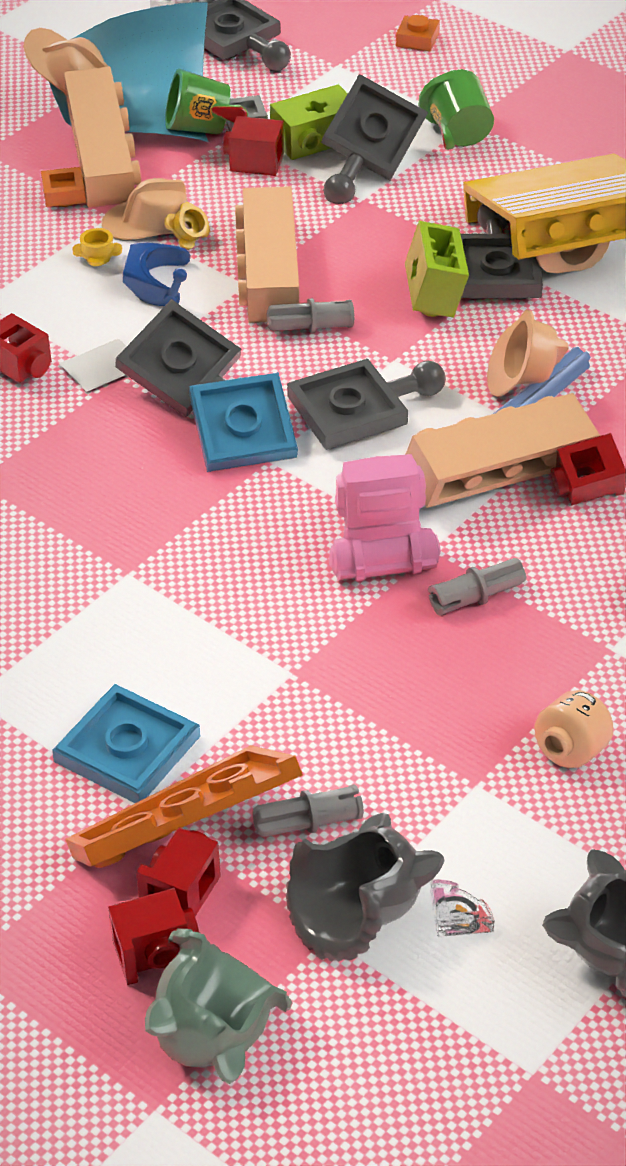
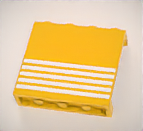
M615 153L463 182L466 222L478 221L477 213L482 204H485L507 219L511 227L512 255L519 260L626 238V159Z

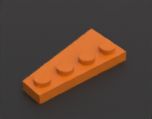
M250 745L65 838V841L73 859L91 867H106L120 861L125 857V852L145 843L158 841L177 830L178 827H185L303 776L296 755Z

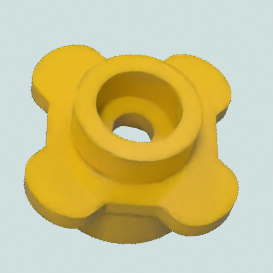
M191 202L182 203L180 210L176 214L170 213L165 217V227L173 231V234L179 239L181 248L190 250L195 246L196 240L206 238L210 234L207 215L201 208ZM185 223L189 225L190 229L185 227Z
M92 228L84 231L80 235V243L75 244L72 248L74 256L85 258L91 266H102L108 263L112 256H118L123 251L120 243L113 242L112 233L103 228Z

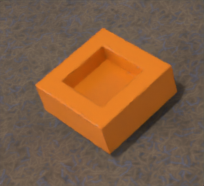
M405 15L396 32L395 47L431 52L440 33V20L429 19L424 15Z
M81 166L41 171L46 207H69L73 204L86 203Z

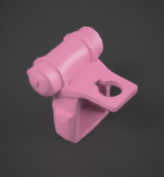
M411 454L376 456L343 462L342 472L336 476L335 504L338 515L344 517L345 526L343 538L333 540L329 555V566L332 568L337 580L354 578L356 581H362L368 577L408 572L418 574L422 573L423 569L437 568L439 555L441 554L440 542L431 528H421V522L419 521V509L425 506L426 501L425 476L423 470L417 465Z

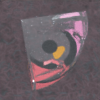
M441 879L430 881V896L437 937L494 932L495 919L489 905L483 899L479 898L478 900L472 894L459 889V884L456 882Z

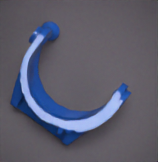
M152 242L131 244L123 270L122 282L135 296L147 304L165 306L171 299L179 304L181 295L178 291L181 283L187 279L186 270L183 268L175 269L171 288L156 280L149 270L160 266L187 265L191 258L190 252L185 248Z

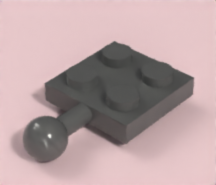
M217 0L208 4L204 48L223 60L233 58L237 54L251 48L261 54L262 61L267 68L278 71L287 67L291 60V51L288 45L280 40L267 41L281 34V21L246 0Z
M359 74L321 141L324 145L348 157L340 174L332 175L326 180L323 188L325 198L335 204L350 202L355 195L353 181L362 166L391 181L428 112Z
M482 204L478 209L477 219L479 225L486 230L487 234L460 233L469 272L461 298L474 300L484 298H512L516 300L542 298V270L536 256L520 260L512 255L511 234H503V229L508 225L509 221L485 204Z
M171 299L116 357L115 367L184 417H187L193 410L189 396V386L225 381L222 377L240 359L242 348Z
M367 358L288 382L287 397L324 449L329 450L407 425L408 409L398 397L413 392L423 396L436 395L443 389L446 375L444 369L437 362L426 360L415 365L410 375L386 382Z

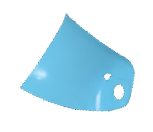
M207 2L164 5L125 13L107 19L72 38L81 37L94 43L101 52L104 62L109 67L111 66L114 82H121L124 105L119 106V108H127L130 131L126 132L174 135L208 142L206 133L175 131L167 129L165 126L167 98L176 70L182 69L203 76ZM49 82L65 122L71 126L66 95Z

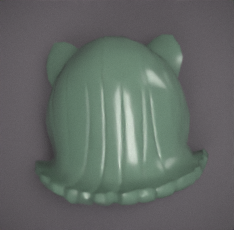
M177 929V931H172L168 941L177 943L180 947V952L162 973L156 989L155 1000L146 1011L145 1031L158 1038L160 1048L172 1060L191 1067L205 1068L206 1066H214L220 1079L231 1084L239 1078L244 1070L245 1052L263 1034L271 1009L277 1006L281 1011L286 1012L291 1009L293 1001L287 995V991L273 986L253 969L229 953L222 952L216 945L210 944L204 934L193 932L191 929Z

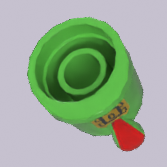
M177 69L168 93L165 126L167 129L175 131L181 130L219 135L223 131L226 121L234 124L237 116L248 117V112L241 105H230L231 89L229 84Z
M458 69L443 73L431 79L419 94L418 107L428 112L425 119L430 123L439 125L443 145L446 150L454 149L455 145L465 147L479 143L489 135L494 126L495 118L479 77L472 71Z

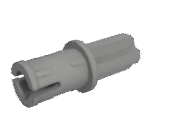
M308 298L307 303L271 305L267 310V324L272 331L308 329L310 333H315L318 328H352L355 320L354 305L351 299L346 301L315 302L313 298Z
M512 558L481 570L476 567L467 568L466 574L429 586V600L434 611L439 616L476 602L479 605H483L488 602L489 596L519 586L527 579L526 572L518 558Z
M356 784L313 794L309 790H302L300 797L257 805L253 808L255 830L262 837L307 829L309 833H315L318 830V826L352 819H362L364 814L362 796L354 797V795L359 794L360 790Z

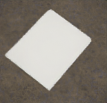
M117 338L60 362L59 365L86 392H89L126 375L115 367L116 357L127 345Z

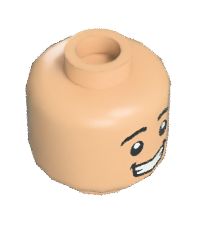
M582 690L565 692L539 713L534 724L535 738L541 751L552 762L566 768H578L588 763L608 746L613 736V720L608 708L593 694Z

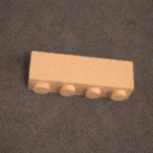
M111 66L64 72L67 106L79 167L81 166L87 208L127 202L130 193L135 189L134 185H139L141 182L139 161H131V158H135L133 134H125L126 131H130L127 108H119V106L124 105L121 82H114Z
M292 186L242 188L243 205H235L239 306H248V323L267 322V310L271 305L299 303V277Z
M574 393L555 398L547 396L536 403L517 408L512 406L506 407L495 414L480 418L468 417L456 424L438 429H423L412 436L405 455L411 454L417 465L423 470L426 484L425 506L429 508L550 474L551 468L556 467L557 448L600 436Z

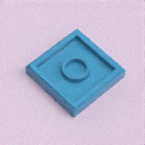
M279 372L189 386L190 401L207 472L297 458L298 447Z
M114 683L52 749L53 761L117 795L137 803L150 795L201 737L200 724Z

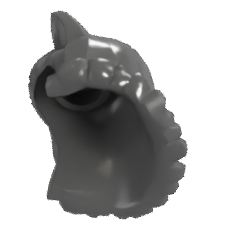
M385 812L373 815L365 820L359 831L340 836L326 844H313L307 839L296 843L293 848L292 859L289 862L290 880L286 883L287 892L285 896L287 909L290 911L289 918L292 925L295 926L298 938L302 939V943L309 950L314 949L316 957L321 960L327 958L331 962L334 960L340 962L343 959L350 961L357 958L358 954H364L369 950V942L376 939L377 932L381 930L382 926L400 919L413 907L421 887L433 880L440 872L445 862L444 856L434 850L417 851L405 836L392 828L390 815Z
M591 849L587 854L586 860L589 877L575 892L568 908L559 909L546 915L542 926L549 937L555 942L575 950L576 954L590 968L616 978L615 985L617 989H620L622 995L626 997V870L611 854Z

